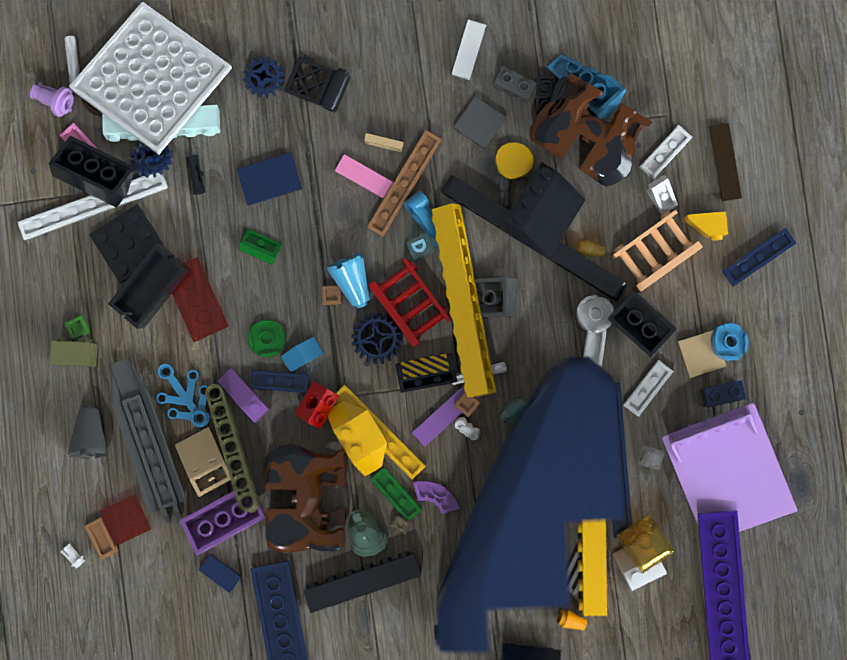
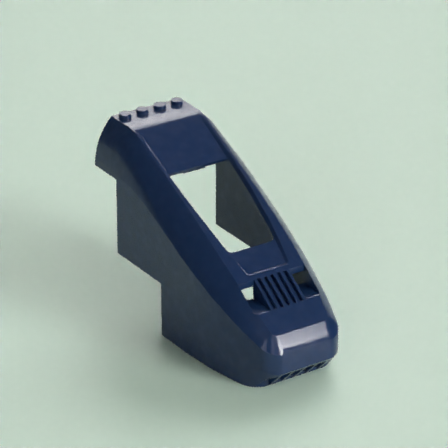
M589 356L568 357L550 368L534 390V394L507 436L470 514L437 597V625H434V644L439 646L440 652H489L487 610L570 606L565 522L623 519L612 375Z

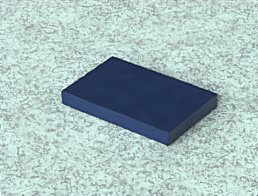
M291 152L236 169L248 206L302 190Z

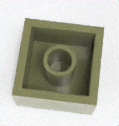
M57 337V341H51L50 364L97 367L98 344L93 343V340L77 338V342H74V339Z

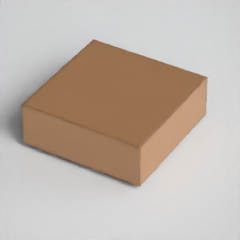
M338 285L322 286L323 305L342 304L341 289Z
M464 392L453 406L469 418L480 402L474 397H467V394Z

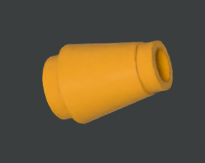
M561 609L557 616V624L561 628L583 631L587 624L586 619L568 609Z

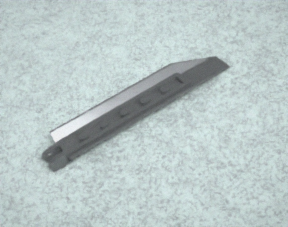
M129 358L110 364L112 407L149 512L153 513L161 510L166 523H170L171 516L167 507L173 505L175 515L179 520L183 516L178 503L187 501L149 391Z

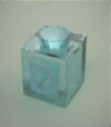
M427 233L406 242L413 261L434 253V247L437 246L433 236L429 237Z

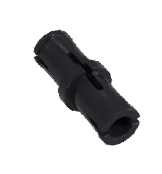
M198 155L187 156L186 160L190 172L188 177L191 179L194 195L206 193L202 178L204 174L200 168Z

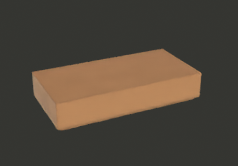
M103 517L84 525L100 560L119 551Z

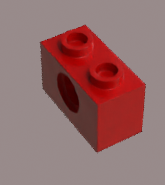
M313 381L294 414L320 429L339 395Z

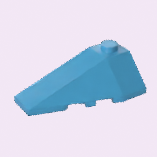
M562 54L547 66L548 70L558 80L564 76L568 78L569 74L572 73L585 81V85L589 83L601 90L603 94L592 99L587 110L591 115L604 120L615 112L626 91L612 76L604 75L594 68H588Z

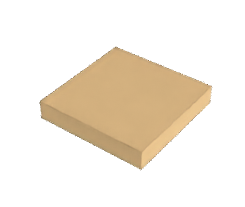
M714 330L677 342L689 378L726 367L725 360L715 355L711 346V336Z

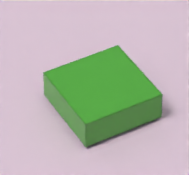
M79 315L64 323L71 339L76 340L91 332L83 315Z

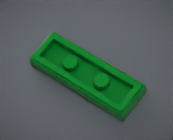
M385 466L370 478L374 485L408 522L422 511V508Z

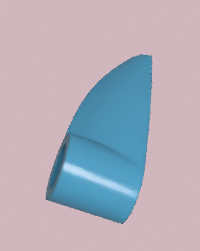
M417 191L404 202V206L429 238L438 245L435 239L436 229L432 222L433 214L429 201L421 191Z

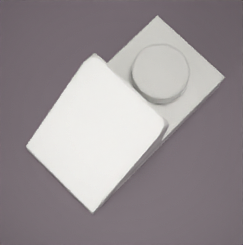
M665 175L648 185L647 193L661 215L678 205L670 182Z

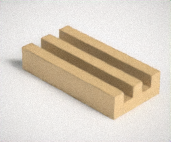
M366 133L364 140L365 144L401 153L404 143L401 141Z

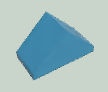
M313 337L296 345L283 354L281 358L291 373L324 353Z

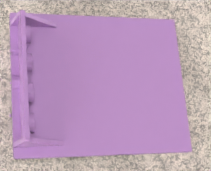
M754 403L705 419L691 426L688 424V427L662 437L697 524V513L737 510L740 532L798 511Z

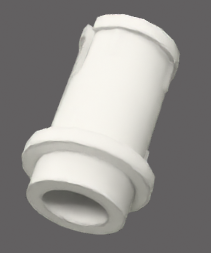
M68 544L61 551L71 562V566H74L76 569L85 562L84 556H80L71 544Z

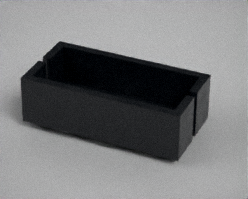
M155 244L108 305L120 315H125L124 318L136 329L145 328L191 269L179 258H174L175 255L166 247Z

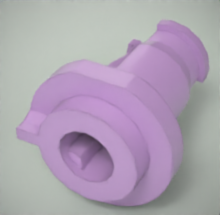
M40 82L38 86L35 84L32 86L30 98L51 107V111L55 116L61 117L68 112H72L71 108L74 98L70 88L63 86L57 90L50 86H44Z

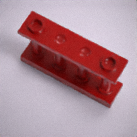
M405 258L402 260L405 267L382 284H376L373 281L368 286L413 348L420 344L418 339L421 338L420 336L442 319H445L447 323L451 319L449 318V310L445 306L443 308L440 306L415 272L417 267L412 260L407 261ZM408 273H411L417 282L395 298L388 300L384 295L387 292L386 289ZM422 288L428 297L407 313L399 315L395 310L398 307L397 305ZM433 303L439 313L416 330H410L406 325L409 323V320Z

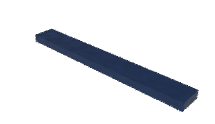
M614 383L623 519L612 520L613 538L632 537L633 529L620 383Z

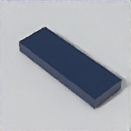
M252 370L251 389L307 393L309 389L310 374Z

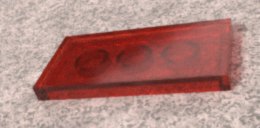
M198 257L184 263L191 270L172 293L194 343L229 327Z

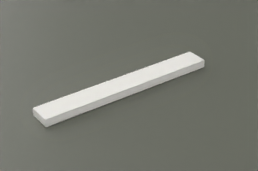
M156 173L155 178L151 174L148 178L144 175L133 179L127 195L118 206L167 189L168 186L164 175ZM89 195L18 221L17 223L23 239L28 240L115 207Z

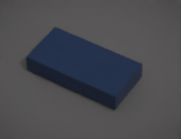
M212 554L209 555L199 569L200 572L229 593L242 577Z

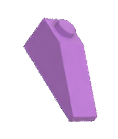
M232 368L218 380L219 384L254 423H257L271 410Z

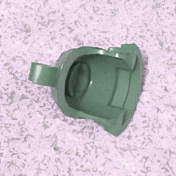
M359 509L352 511V518L349 520L348 529L354 543L353 552L364 558L376 556L385 549L388 543V534L380 530L376 519L371 513L360 512Z

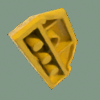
M341 401L333 406L328 415L330 424L354 466L364 476L381 468L388 442L367 408Z

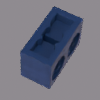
M742 380L700 389L704 408L746 399Z

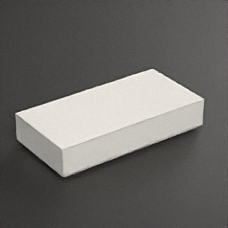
M607 330L600 333L586 331L583 356H589L602 367Z

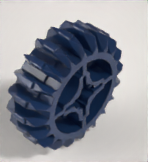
M371 313V320L364 316V324L361 321L357 322L361 326L360 329L357 327L353 328L354 331L358 332V335H351L352 338H357V341L352 342V345L359 346L354 351L355 353L362 351L359 357L362 359L366 355L367 363H369L371 358H374L373 364H377V359H380L381 364H384V357L391 361L389 356L391 353L393 356H397L394 349L401 350L397 342L403 343V339H397V336H401L403 333H396L399 327L398 325L392 326L395 322L393 319L390 322L387 321L389 315L386 314L384 319H381L382 314L378 313V318L375 319L374 314ZM377 323L385 324L391 329L392 333H381L378 330ZM371 325L372 334L367 338L361 339L365 328ZM375 329L379 336L385 337L380 340V348H378V344H375L376 341L373 342L371 340L375 337ZM393 338L392 346L383 353V342ZM374 344L378 355L367 352L363 345Z

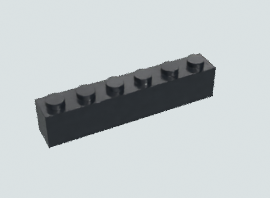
M405 551L399 553V557L391 559V557L381 559L380 564L374 566L373 563L361 566L362 570L356 572L354 569L343 572L344 576L338 578L336 575L325 578L326 582L320 584L317 581L307 584V588L303 592L310 613L420 577L421 572L414 552Z

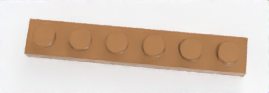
M427 130L424 131L368 224L367 229L384 238L440 145L441 138Z

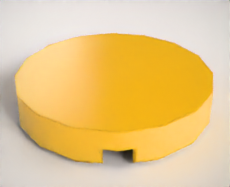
M517 142L503 145L498 150L495 158L497 170L509 179L527 176L534 162L531 151L525 145Z

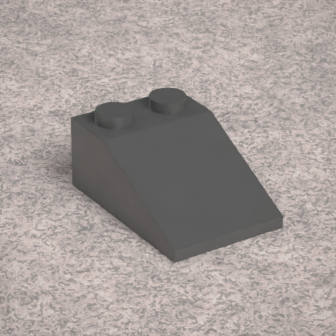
M508 277L475 279L482 318L517 317L516 279Z

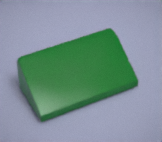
M247 229L239 243L238 249L273 265L282 244Z

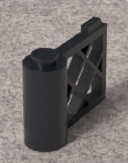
M306 55L303 58L299 57L284 92L336 113L351 79L348 75L349 72L342 68L332 70L314 63V58ZM301 64L309 65L311 72L301 76L299 72ZM320 71L327 72L326 79L318 82L315 74ZM313 75L316 84L306 88L303 79ZM301 81L304 89L297 92L291 90L293 83ZM318 87L320 92L317 100L311 98L308 94L309 90Z

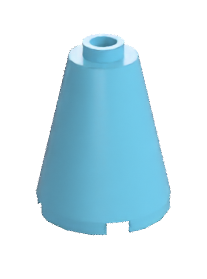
M362 253L352 255L353 258H342L326 268L350 304L361 308L368 305L367 301L370 300L364 258Z

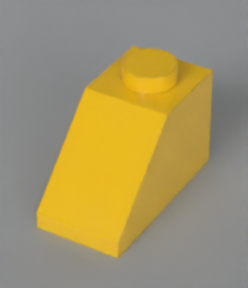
M726 211L690 214L684 217L690 226L705 238H711V241L723 240V236L728 235Z

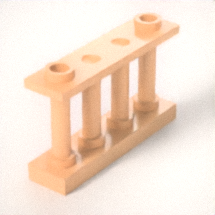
M668 210L660 216V222L628 245L624 246L622 243L613 250L615 254L611 257L615 259L620 256L637 279V285L634 288L638 293L703 248L699 241L694 244L692 241L689 242L672 217L678 213L676 210L672 213ZM665 222L683 245L684 251L679 255L672 251L657 230ZM650 233L668 257L667 260L669 262L664 266L661 263L658 264L641 240ZM634 244L652 267L653 274L649 277L641 273L626 252Z

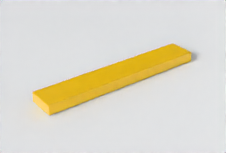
M346 385L336 393L339 395L336 404L345 401L367 408L388 442L385 453L412 480L426 467Z

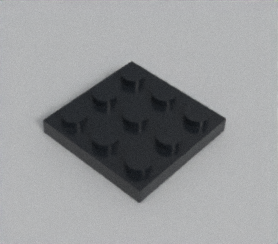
M138 204L89 234L119 283L124 282L130 277L155 244L165 247Z

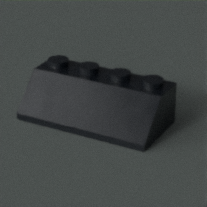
M69 136L48 163L53 177L116 208L127 195L135 172L134 166L72 136Z

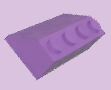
M233 491L180 520L195 554H201L266 518L259 497V507L252 513H248L239 507ZM248 498L245 501V507H249L252 504V498Z

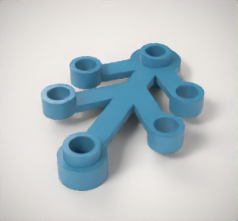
M170 364L160 365L158 375L163 379H167L180 397L169 396L161 392L157 394L156 401L159 404L184 405L190 410V412H181L177 408H171L168 410L167 416L170 419L191 420L192 424L196 427L206 426L210 420V415L205 410L207 398L206 394L203 395L201 393V389L207 388V385H202L198 389L200 394L198 408L193 402L196 381L200 376L199 372L190 370L187 373L188 385L187 391H185L173 375L174 368ZM165 368H169L170 373L168 375H165L163 373ZM192 372H195L197 375L195 379L190 378ZM162 394L166 398L164 402H161L159 400V397ZM172 410L177 412L176 417H171L170 412ZM199 414H202L204 417L201 422L197 420Z

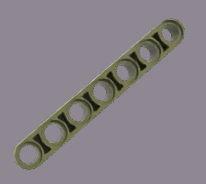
M211 384L206 389V398L237 503L244 511L252 513L258 509L259 500L228 396L221 386ZM220 391V395L217 398H213L214 392ZM225 408V413L222 416H218V411ZM230 426L229 433L223 434L224 428ZM236 444L235 450L229 452V446ZM237 462H241L240 469L234 470V465ZM242 480H247V485L244 488L240 489V482ZM248 498H252V504L249 507H245V501Z

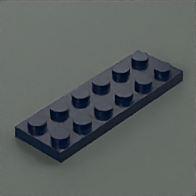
M289 561L251 568L268 660H308Z

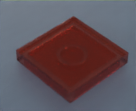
M136 494L100 511L115 546L152 529Z

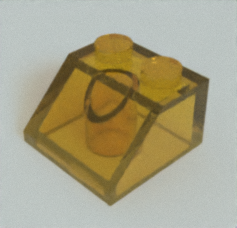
M647 515L617 535L622 550L641 573H644L675 553L662 530L650 515Z

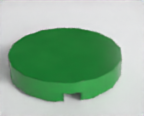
M261 320L251 327L248 333V344L255 354L261 357H273L283 350L286 344V334L279 323L273 320Z

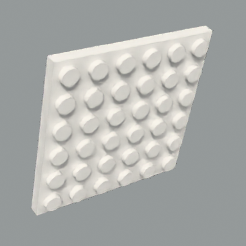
M142 2L69 87L150 149L160 154L232 67Z

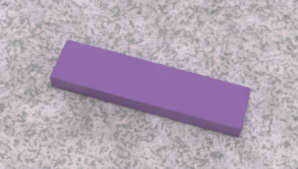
M464 386L412 432L424 447L462 414L453 405L465 392Z

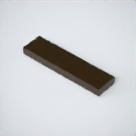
M729 123L710 126L709 131L721 200L725 202L741 199L742 195Z

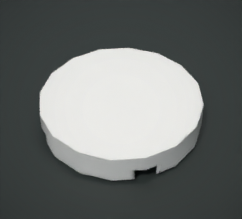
M598 295L588 296L577 307L576 318L578 324L590 333L604 332L612 324L608 317L613 313L614 308L610 301L604 297L602 298Z

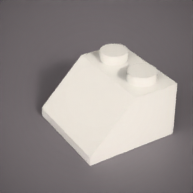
M647 537L612 553L629 589L632 591L667 574L659 556Z

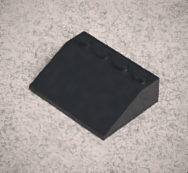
M541 162L500 230L547 259H550L584 204L585 199L558 171Z

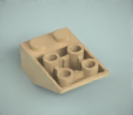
M209 427L175 444L198 497L231 480L223 452Z

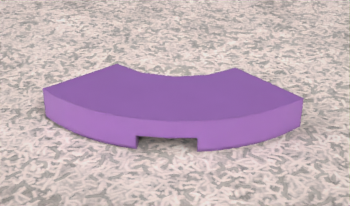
M423 480L413 482L418 501L426 500L434 503L439 508L441 514L460 509L453 494L442 485Z

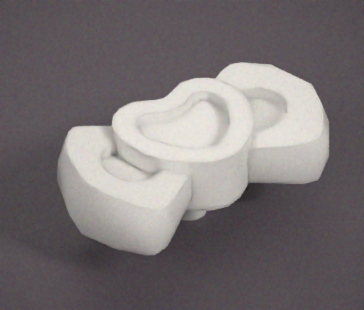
M459 417L455 420V428L459 429L466 437H470L471 440L480 438L481 430L473 427L472 423H467L464 417Z

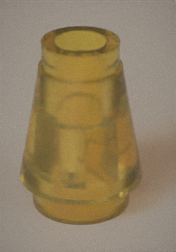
M580 238L577 243L576 252L582 256L604 257L606 246L588 238Z

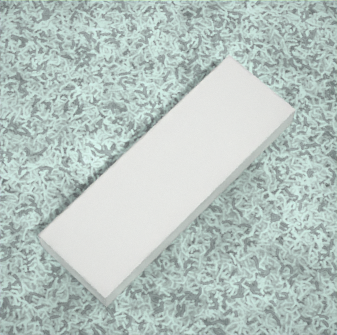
M471 20L467 21L452 75L470 80L486 28L485 24Z
M678 124L641 164L640 168L649 177L654 179L690 141L692 136Z
M657 360L623 406L639 417L674 371L660 360Z

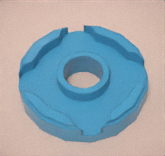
M724 323L713 331L711 346L715 355L720 359L734 361L746 353L749 344L748 336L741 329V326L735 323ZM727 337H731V338H732V340H733V346H732V347H730V346L727 345V342H726Z

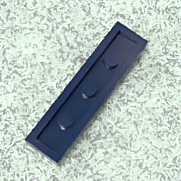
M784 228L724 269L722 273L731 286L734 287L797 243L788 230Z

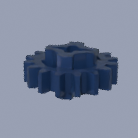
M259 56V61L253 58V64L246 65L249 70L243 71L244 75L247 76L243 78V81L248 83L245 87L247 90L251 89L252 95L257 92L258 98H261L262 94L269 98V93L275 96L276 89L281 91L279 84H284V80L281 77H284L285 74L284 72H279L282 66H276L277 61L275 59L270 62V57L268 56L266 60ZM270 67L275 70L276 76L270 73ZM266 74L268 78H264V81H262L260 76L263 77ZM251 79L256 80L258 82L257 87L253 85Z
M140 142L139 148H133L135 153H130V163L135 167V172H138L139 176L145 174L146 178L151 174L155 178L156 173L163 175L162 170H169L168 165L172 164V154L168 145L160 154H157Z

